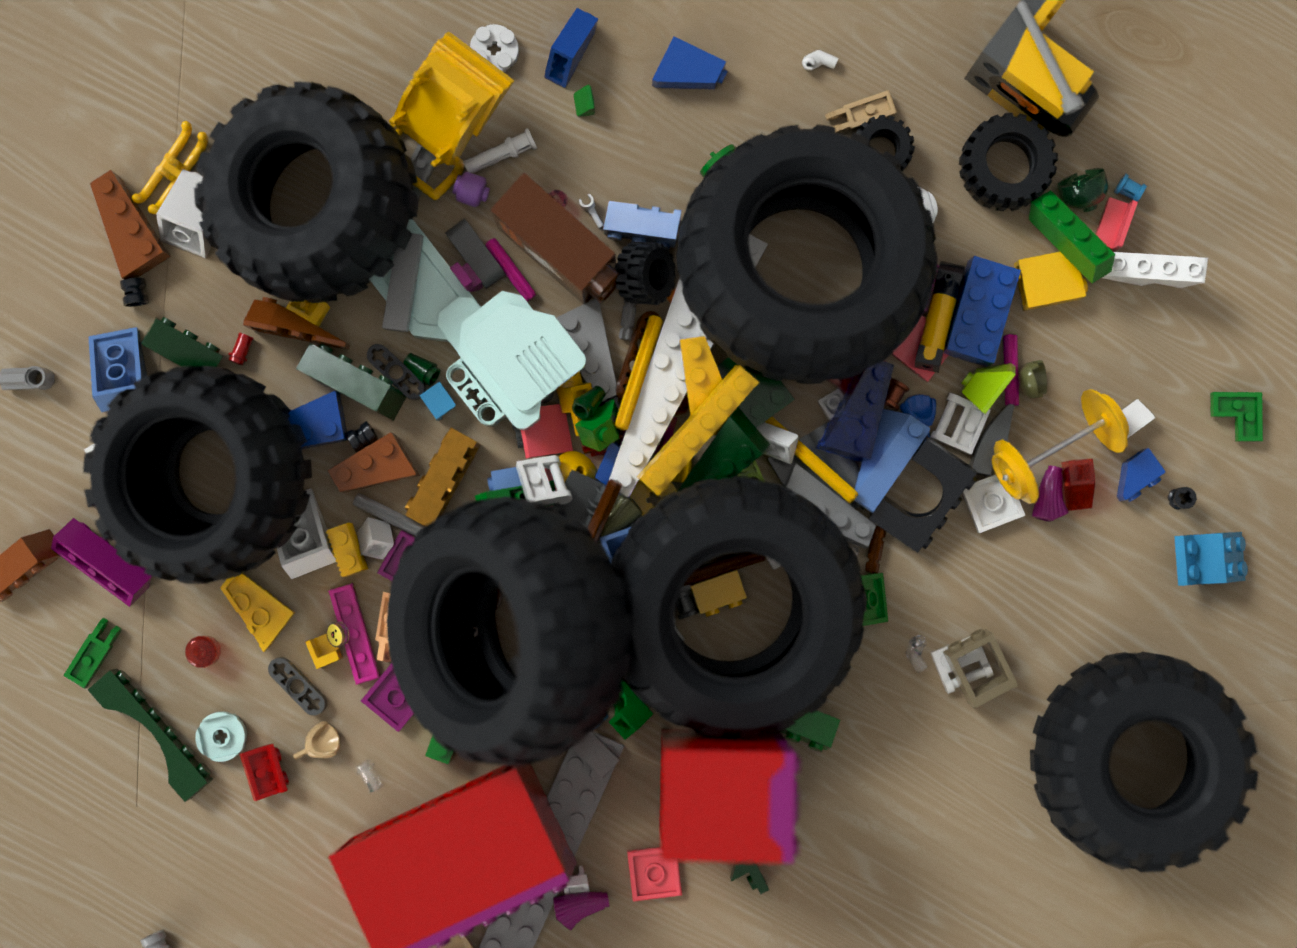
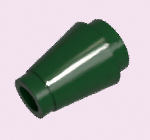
M409 353L403 362L422 384H428L429 386L438 379L441 372L436 363L413 353Z
M594 386L575 398L572 405L573 413L583 420L593 417L606 396L604 389L600 386Z

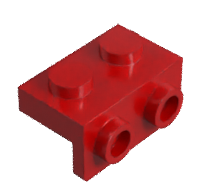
M267 744L240 753L254 801L288 791L286 785H289V780L286 772L281 770L279 762L282 761L278 747H274V744Z

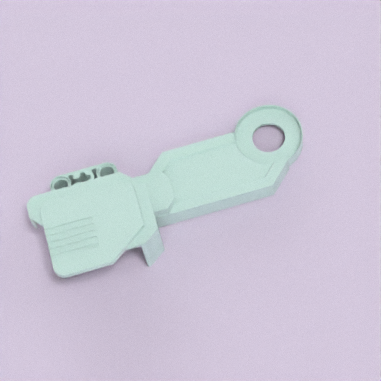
M409 219L407 229L411 233L424 236L409 331L415 338L451 343L461 358L447 369L446 378L483 425L495 426L505 417H508L519 430L531 428L540 421L541 401L584 368L586 364L584 353L555 316L533 310L521 295L501 291L481 307L472 294L462 286L451 271L450 266L415 221ZM392 268L384 277L373 275L369 278L386 301ZM456 370H463L465 372V377L461 382H454L452 379V375ZM470 390L475 392L479 390L477 397L483 404L479 406L475 400H468ZM487 408L495 410V417L491 421H485L482 417L483 411Z

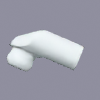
M816 50L803 58L802 65L808 71L821 65L834 69L838 58L821 50Z

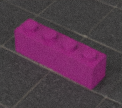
M73 518L53 536L51 546L53 551L130 607L149 588L152 576L145 574L146 568L129 565L116 554L118 550L112 547L108 540H104L103 537L96 535L85 523Z

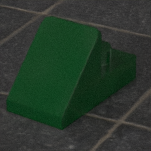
M734 862L730 875L731 881L749 873L750 875L746 878L753 890L758 889L760 894L769 890L756 863Z

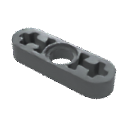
M280 657L270 662L268 666L269 675L307 714L318 715L326 709L327 700L325 696L290 660ZM276 663L279 665L284 663L286 665L284 671L288 675L293 671L295 675L290 677L285 683L283 680L287 677L283 673L276 674L275 672L277 670ZM299 679L304 683V690L301 693L292 691L291 683L293 680ZM310 689L312 693L309 696L313 700L317 698L320 700L318 703L320 709H311L309 707L311 701L308 698H304L302 701L300 697L306 695Z

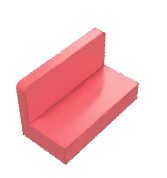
M1111 197L1107 199L1095 234L1113 252L1122 248L1138 203L1137 201L1132 200L1130 203H1126Z

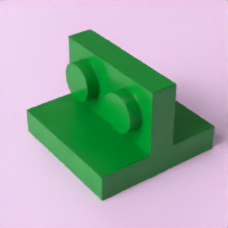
M883 573L861 575L867 598L863 626L888 622Z

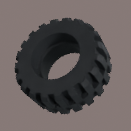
M1004 113L1002 117L997 114L990 117L988 121H983L969 136L962 148L963 153L959 158V165L962 166L959 173L961 179L965 178L966 183L964 187L966 191L971 190L974 193L972 198L975 201L981 199L984 201L983 206L989 209L995 206L997 211H1005L1009 208L1011 211H1014L1022 206L1026 207L1050 186L1052 183L1051 179L1057 171V167L1054 165L1058 161V153H1053V148L1056 145L1054 139L1048 140L1047 135L1049 131L1046 128L1041 130L1037 126L1039 122L1034 118L1031 121H1027V115L1020 113L1017 117H1013V113ZM998 142H1009L1017 145L1024 151L1029 161V172L1025 179L1019 183H1006L997 179L991 173L987 165L986 155L992 145Z

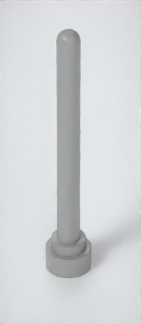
M1020 1L1017 4V9L1063 97L1061 99L1063 102L1061 106L1065 114H1071L1082 108L1085 104L1080 95L1077 96L1075 92L1072 93L1027 3Z

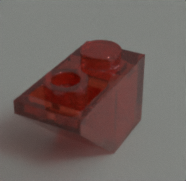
M1093 458L1061 462L1066 508L1068 511L1091 509L1095 490Z

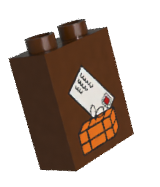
M525 172L490 209L498 229L582 304L587 303L592 297L602 304L616 289V279L619 276L615 269L616 253Z

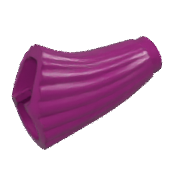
M1048 466L1038 489L1039 498L1034 504L1032 517L1051 522L1069 513L1063 500L1062 468Z
M583 892L553 897L556 920L571 931L585 917L610 907L607 892Z

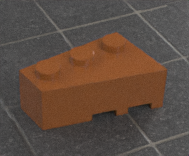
M392 432L327 470L339 491L343 493L420 476L397 436Z
M50 529L21 537L0 555V602L13 595L12 591L27 584L30 578L61 557L51 549L54 535Z

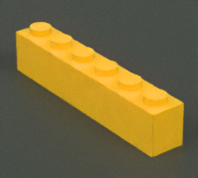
M735 365L637 475V478L659 496L759 382L742 366Z

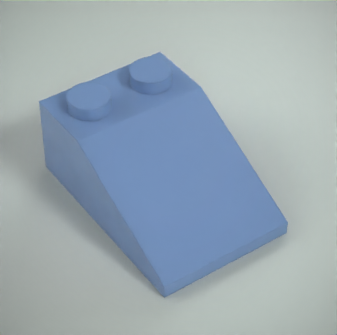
M137 327L88 336L92 397L101 412H107L110 409L107 405L118 393L126 389H135L133 383L147 376Z

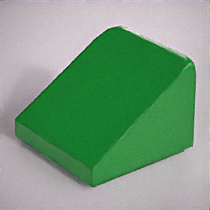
M586 85L574 93L578 117L594 115L595 113L592 88L590 85Z

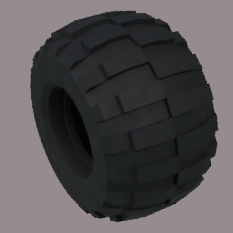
M294 81V87L275 84L261 89V93L257 94V100L253 101L244 98L232 107L230 112L233 117L226 125L218 122L209 135L214 142L209 153L202 152L196 170L202 175V182L196 183V188H194L195 206L202 212L201 217L203 221L199 222L200 227L209 244L218 249L215 254L233 274L242 277L247 284L277 298L292 302H303L305 300L310 303L337 301L336 294L353 296L369 288L367 284L370 283L369 278L373 275L384 277L395 265L391 257L397 248L400 247L405 250L412 236V233L407 229L409 219L417 217L419 203L417 195L411 191V189H414L413 184L418 183L411 158L404 153L407 149L394 127L387 123L381 114L355 95L340 88L331 86L325 88L322 84ZM319 149L328 160L333 174L332 188L325 205L314 218L303 225L283 227L273 224L270 214V202L278 178L284 169L298 156L305 152Z
M212 366L174 367L168 371H157L134 382L135 389H126L118 393L107 405L110 408L106 412L108 417L98 419L91 431L90 441L95 445L93 451L85 453L83 472L90 474L91 489L84 490L88 507H96L100 518L95 521V525L104 540H114L116 542L114 548L118 550L116 552L117 555L129 565L146 567L145 574L167 581L178 580V582L185 584H206L236 577L243 572L256 569L276 553L274 551L275 548L283 547L298 528L294 525L296 521L294 519L295 516L302 515L307 508L310 495L304 490V481L312 477L311 459L304 460L301 446L307 442L300 425L290 423L288 420L290 415L288 413L291 410L280 397L275 394H265L266 386L245 374H236L227 368ZM209 430H214L224 440L232 455L235 466V491L230 506L224 514H211L195 507L187 498L180 480V459L185 446L192 438Z
M1121 652L1106 655L1095 663H1086L1070 674L1072 678L1064 685L1058 684L1047 698V701L1050 702L1043 717L1038 715L1033 729V733L1037 736L1035 750L1030 749V770L1035 772L1037 783L1034 784V789L1041 806L1047 810L1051 823L1065 838L1086 854L1095 857L1105 864L1119 869L1132 868L1140 872L1166 871V866L1171 865L1177 868L1189 866L1201 861L1199 855L1204 850L1217 851L1230 840L1226 831L1233 822L1242 824L1250 810L1249 807L1243 804L1247 791H1256L1258 772L1251 769L1250 757H1253V754H1258L1254 735L1249 731H1245L1241 722L1247 719L1236 700L1228 697L1223 692L1225 688L1220 682L1207 672L1193 667L1189 662L1172 656L1148 652ZM1147 721L1164 722L1175 727L1183 734L1187 748V765L1183 780L1174 794L1154 809L1138 807L1123 798L1114 786L1109 765L1113 746L1121 734L1133 725Z

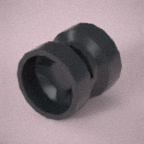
M128 278L120 281L121 289L125 295L123 297V305L125 307L142 306L149 303L148 295L144 292L146 287L145 278Z
M368 421L360 424V428L357 430H350L345 433L356 453L379 440Z

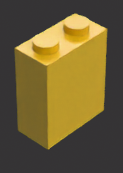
M1061 252L1020 259L1014 263V268L1021 270L1017 283L1023 311L1081 300L1086 297V292H1088L1086 279L1082 278L1081 272Z

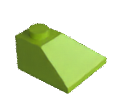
M1009 363L977 368L973 374L969 371L961 382L964 385L962 393L980 411L986 414L1016 375V366Z

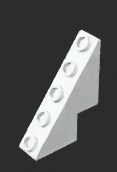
M1114 252L1115 259L1112 272L1102 277L1103 279L1140 286L1156 283L1184 288L1205 283L1208 258Z

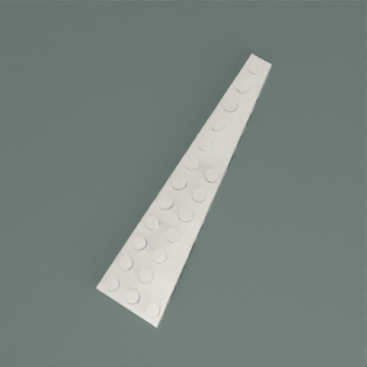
M749 234L750 254L756 267L768 244ZM681 279L678 281L629 428L626 430L609 480H617L622 484L619 494L628 499L639 481L637 475L650 461L687 393L679 339L705 336L709 348L711 349L713 343L699 327L700 323L697 317L689 310L685 302Z

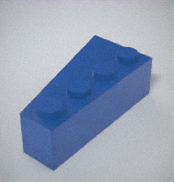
M338 391L326 394L288 413L290 415L288 418L290 423L300 425L307 440L301 446V449L348 441L345 434L347 428L341 394Z

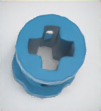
M1125 173L1115 188L1114 193H1121L1129 199L1138 202L1147 185H1140L1130 179L1129 175Z

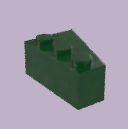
M164 316L161 320L155 317L141 341V344L181 367H217L223 357L219 354L220 348L210 342H207L206 345L198 342L199 336L187 329L184 332L179 331L175 328L176 323Z

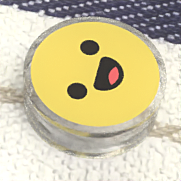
M334 622L327 627V638L332 646L340 647L348 643L350 634L343 622Z

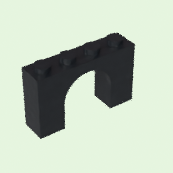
M928 436L922 441L912 456V460L939 479L943 487L940 502L928 512L912 513L884 496L875 511L869 515V520L917 553L921 548L926 549L933 540L931 535L936 528L940 530L948 519L946 517L950 509L955 510L962 501V497H960L965 488L970 490L977 480L975 477L976 469Z

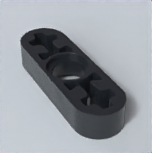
M381 344L372 345L367 351L368 361L382 375L394 381L393 385L403 392L407 398L411 400L421 399L419 395L426 391L425 384H422L385 346ZM375 350L378 352L383 350L382 356L387 361L391 357L394 359L386 365L384 370L381 369V367L385 366L384 363L378 359L376 361L373 360L375 358L373 354ZM395 365L401 366L403 369V375L399 379L391 378L389 373L390 369ZM408 374L411 375L408 380L413 385L419 383L418 390L420 392L418 394L412 393L410 395L408 393L410 388L405 383H403L402 387L399 386L400 383L406 380Z

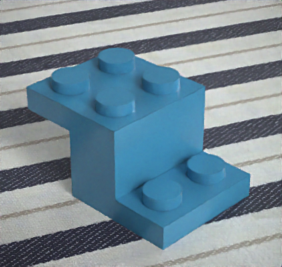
M1242 532L1174 536L1178 586L1246 581L1245 576L1247 575L1248 567L1244 561L1243 554L1246 542L1244 537H1242Z

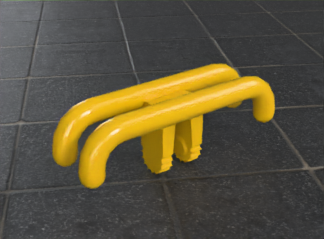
M188 121L182 122V131L168 153L165 154L160 165L156 167L155 172L139 194H133L131 197L134 203L141 204L150 197L163 177L170 180L171 183L155 204L148 206L150 214L158 212L181 171L184 169L190 172L199 160L201 153L207 147V134L199 132L197 135L198 142L184 164L176 159L192 133V125Z

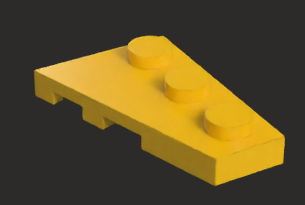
M244 573L228 578L220 587L235 611L247 625L246 627L249 632L253 634L263 652L267 651L295 614L292 609Z

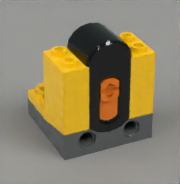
M1065 0L1021 1L1027 3L1042 32ZM1016 6L981 52L964 79L1008 112L1013 113L1015 117L1019 113L1027 115V121H1031L1033 118L1039 122L1037 126L1041 130L1046 128L1049 132L1060 137L1072 136L1099 99L1097 89L1092 84V81L1089 80L1094 71L1043 34L1072 93L1075 92L1077 96L1080 95L1085 104L1079 110L1066 115L1061 106L1063 104L1061 101L1063 97Z

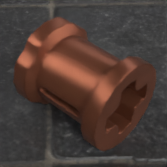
M891 378L889 381L890 386L884 396L879 397V400L886 406L898 410V403L903 395L909 392L910 388L902 382Z

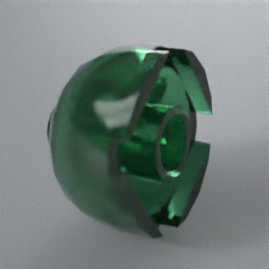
M1103 168L1085 170L1086 174L1079 176L1075 173L1058 182L1057 187L1063 202L1072 209H1083V212H1090L1098 208L1097 204L1103 201L1109 187Z

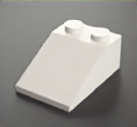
M311 488L305 490L310 495L306 511L294 518L296 520L294 525L298 528L283 547L277 548L281 566L291 579L336 562L335 553L332 552L333 548H331L332 544L329 543L330 539L327 538L326 524Z

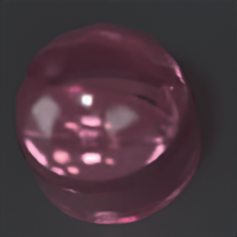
M553 190L549 193L553 198L557 194L563 201V207L567 205L568 197L565 192Z

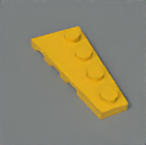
M705 336L679 339L690 416L722 381ZM724 423L716 430V432L713 435H717V433L722 428Z

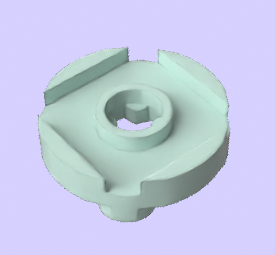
M225 711L210 714L203 719L199 728H197L195 735L196 745L203 755H206L215 762L231 760L245 748L247 741L246 727L236 714ZM219 730L227 733L228 738L225 739V743H221L220 740L215 738V735L219 734Z

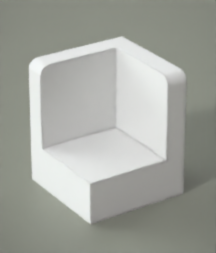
M368 517L357 532L360 552L363 556L383 560L394 545L391 526L386 521Z

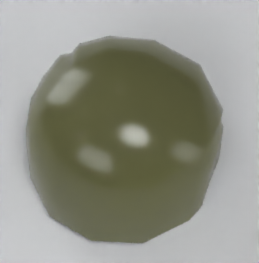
M1042 360L1026 363L1019 372V387L1023 394L1029 398L1043 397V394L1047 393V375Z

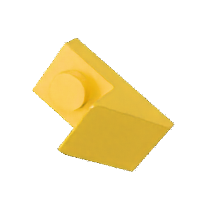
M289 301L286 309L319 327L330 306L326 302Z

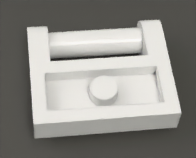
M949 393L946 399L948 403L936 431H932L930 438L968 455H972L991 410L989 409L984 414L971 401ZM957 405L964 407L952 436L944 435Z
M557 455L517 461L516 469L527 500L546 505L553 503L567 504L572 501L573 498L570 490L566 488L560 470L561 462ZM545 468L551 471L557 491L552 492Z
M949 645L930 652L947 694L954 692L955 688L960 687L956 678L950 679L948 675L952 670L943 651L947 650ZM982 646L957 659L961 668L979 661L981 668L965 674L969 683L983 677L989 678L994 676Z

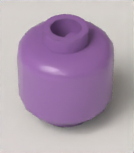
M464 172L462 176H457L452 193L456 194L455 198L458 202L477 207L481 201L486 202L490 188L486 187L487 181L484 177Z

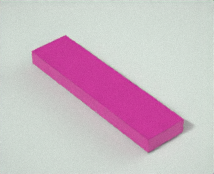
M351 583L328 590L356 685L380 678L354 584Z

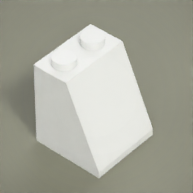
M183 169L156 213L160 239L162 242L206 258L211 245L206 240L199 222L203 221L201 217L202 212L195 206L194 188H196V183L202 182V175Z

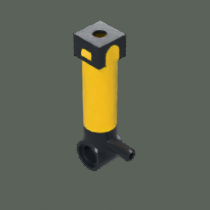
M945 261L940 262L928 315L915 359V368L939 373L964 275L965 266Z

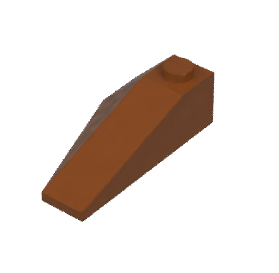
M263 297L262 301L254 299L243 322L244 326L255 332L316 344L322 343L326 346L347 350L350 347L345 341L277 304V300L273 298Z

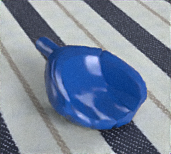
M916 394L908 397L900 405L902 413L912 415L929 427L933 425L935 419L936 400L928 395Z

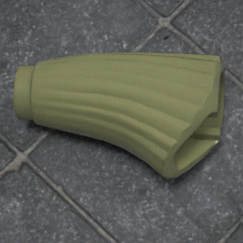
M618 495L600 537L625 529L643 514L633 499Z

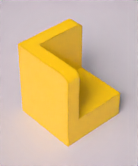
M327 633L305 642L316 669L343 659L339 646L331 644Z

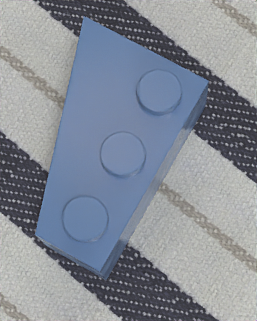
M609 201L603 232L608 235L607 238L621 241L622 238L632 239V243H662L664 247L669 249L670 247L675 248L682 210L674 209L672 214L660 211V207L652 206V209L639 207L637 204Z

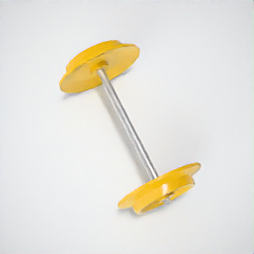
M1093 389L1083 391L1081 405L1089 426L1028 462L1024 460L1010 443L1003 439L996 441L994 455L991 460L992 467L1000 484L1013 498L1022 499L1028 504L1036 503L1039 498L1038 486L1030 467L1092 431L1109 450L1116 453L1124 452L1128 445L1129 425L1119 405L1104 393L1101 394Z

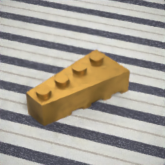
M450 428L441 442L438 453H435L432 457L427 474L423 475L418 482L417 488L419 489L415 497L411 496L405 506L407 510L405 516L423 526L441 517L481 444Z

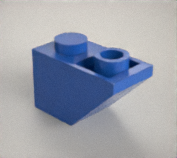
M1149 448L1140 450L1122 463L1117 492L1119 501L1128 499L1131 502L1142 494L1140 492L1141 489L1146 486L1150 488L1162 480L1160 476L1166 471Z

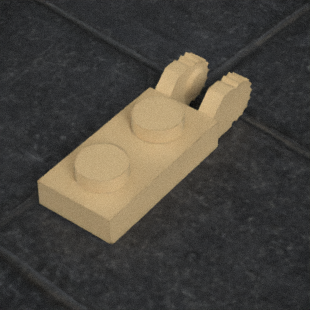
M887 90L843 105V108L827 113L825 117L827 121H832L845 115L847 122L834 126L836 133H842L849 129L851 131L859 128L864 122L867 123L869 118L875 117L877 119L879 115H885V118H888L889 116L896 115L897 111L890 91Z

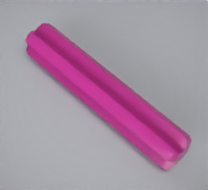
M495 238L489 240L485 244L486 248L503 269L511 283L527 302L536 296L535 291Z
M1007 334L1003 337L1004 364H1014L1016 366V375L1005 388V405L1013 404L1018 406V336Z

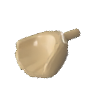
M327 721L316 724L306 736L305 749L293 755L295 760L307 754L313 758L334 757L341 745L338 731Z

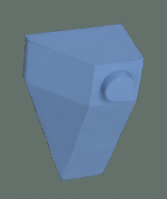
M882 409L868 430V439L862 455L863 460L855 484L858 496L854 501L873 513L919 448L930 428L910 414Z

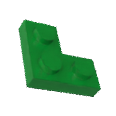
M1262 392L1210 393L1211 417H1235V442L1263 441Z

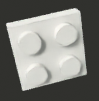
M995 474L976 481L970 490L965 488L962 492L978 533L1025 516L1020 500L1013 498L1006 492Z

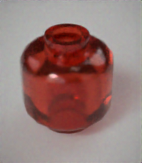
M208 635L192 638L185 648L187 661L197 668H205L215 664L221 654V647L218 641Z

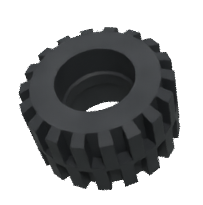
M879 115L877 119L875 117L869 118L867 123L864 122L860 126L856 134L864 136L869 140L875 137L889 139L895 147L896 155L894 157L900 162V170L904 171L910 163L915 150V146H913L914 136L909 135L910 128H904L902 120H899V122L894 121V116H889L888 119L885 118V115Z
M650 242L629 243L622 248V253L618 255V261L615 263V269L619 273L615 285L619 289V295L624 297V301L632 304L659 305L666 301V298L671 294V289L674 288V278H676L674 257L670 253L669 248L664 247L662 243Z

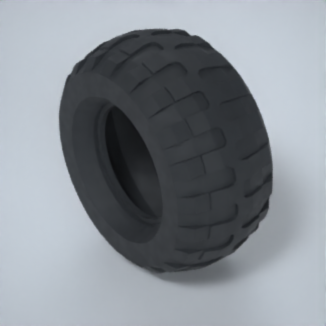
M798 125L781 127L766 136L759 134L737 146L733 153L731 152L727 156L725 155L720 158L707 171L704 179L693 191L682 219L678 239L677 269L682 282V293L689 310L697 317L700 323L699 327L715 346L718 344L728 353L727 356L736 364L744 368L748 366L753 370L761 372V376L777 381L787 379L796 380L800 384H819L829 379L843 380L856 376L863 370L887 359L913 331L929 304L933 282L937 274L938 258L934 245L936 236L930 210L925 209L919 185L913 177L907 178L900 170V162L888 151L882 154L877 149L869 146L871 140L864 136L853 133L849 137L836 133L835 127L816 125L812 129H800ZM809 210L823 214L840 224L854 240L862 262L861 285L848 296L834 302L808 304L791 300L771 288L758 273L750 254L749 234L760 222L779 212Z
M751 477L702 480L679 492L674 491L659 500L655 507L644 516H641L632 525L621 547L617 549L611 563L623 585L627 612L630 616L631 634H629V649L631 655L628 672H625L624 678L632 691L643 703L648 704L657 711L666 721L676 726L690 728L697 734L710 737H722V735L735 736L736 738L759 737V733L774 729L776 732L795 725V720L803 717L808 712L812 714L827 701L826 697L836 686L839 687L845 680L851 669V660L854 654H857L864 634L863 619L867 598L862 583L861 568L854 551L839 527L817 505L783 485ZM751 552L768 557L785 569L792 590L790 616L779 637L762 652L736 661L711 659L691 649L680 638L675 627L677 598L688 577L700 565L722 554Z
M498 497L467 502L437 518L432 523L425 525L416 533L413 544L406 546L399 559L398 569L392 579L387 610V637L390 657L399 687L419 723L432 734L436 742L448 751L455 750L461 758L468 761L524 766L565 753L575 744L586 738L607 719L609 707L617 704L623 691L622 679L625 672H628L631 655L629 649L631 623L624 598L625 593L621 580L611 565V558L602 544H597L593 540L590 530L578 519L568 518L565 511L539 502L514 497ZM498 584L509 602L516 623L519 641L517 677L503 654L498 638L495 619ZM478 630V635L474 638V633Z

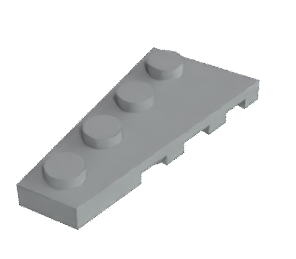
M594 299L556 317V319L585 355L586 364L580 370L585 382H591L592 388L600 386L604 389L606 396L601 402L603 404L617 397L615 391L617 383L600 303Z
M798 464L793 465L785 487L817 505L839 527L848 542L866 549L870 544L876 525Z

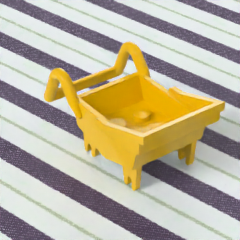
M451 32L445 33L444 37L437 40L427 59L423 61L420 68L413 74L414 77L404 91L394 116L389 120L390 125L394 127L399 136L404 132L435 155L436 159L430 165L433 167L443 163L448 166L454 165V169L449 176L435 189L417 177L418 183L413 185L433 200H438L455 184L457 176L462 175L464 163L460 158L472 135L479 136L483 127L515 81Z

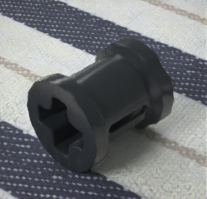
M1189 487L1173 489L1168 494L1169 505L1177 510L1189 509L1195 505L1197 500L1195 491ZM1179 494H1184L1183 499H1185V502L1180 503L1181 498Z

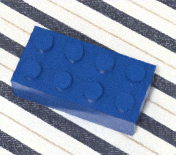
M973 256L967 261L944 354L984 367L994 364L1021 270L977 256Z

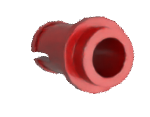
M238 333L232 353L229 352L228 354L230 356L229 361L243 366V363L248 360L246 356L254 338Z

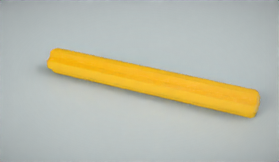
M651 315L648 319L615 420V426L620 430H628L662 327L663 320L659 316Z
M770 417L765 421L768 424L787 430L774 417ZM798 440L794 455L848 503H852L858 496L857 491Z

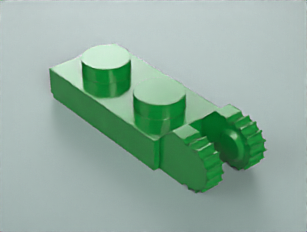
M102 618L93 632L88 635L64 673V677L84 689L89 686L112 649V644L121 632V628L115 626L105 641L99 638L108 625V620Z

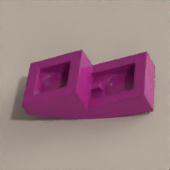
M457 262L450 267L453 274L467 291L475 292L483 288L481 280L468 263L461 267Z

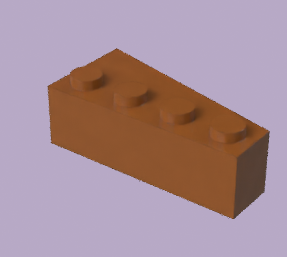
M109 170L90 183L122 279L138 278L171 257L138 204L132 201V195L119 175Z

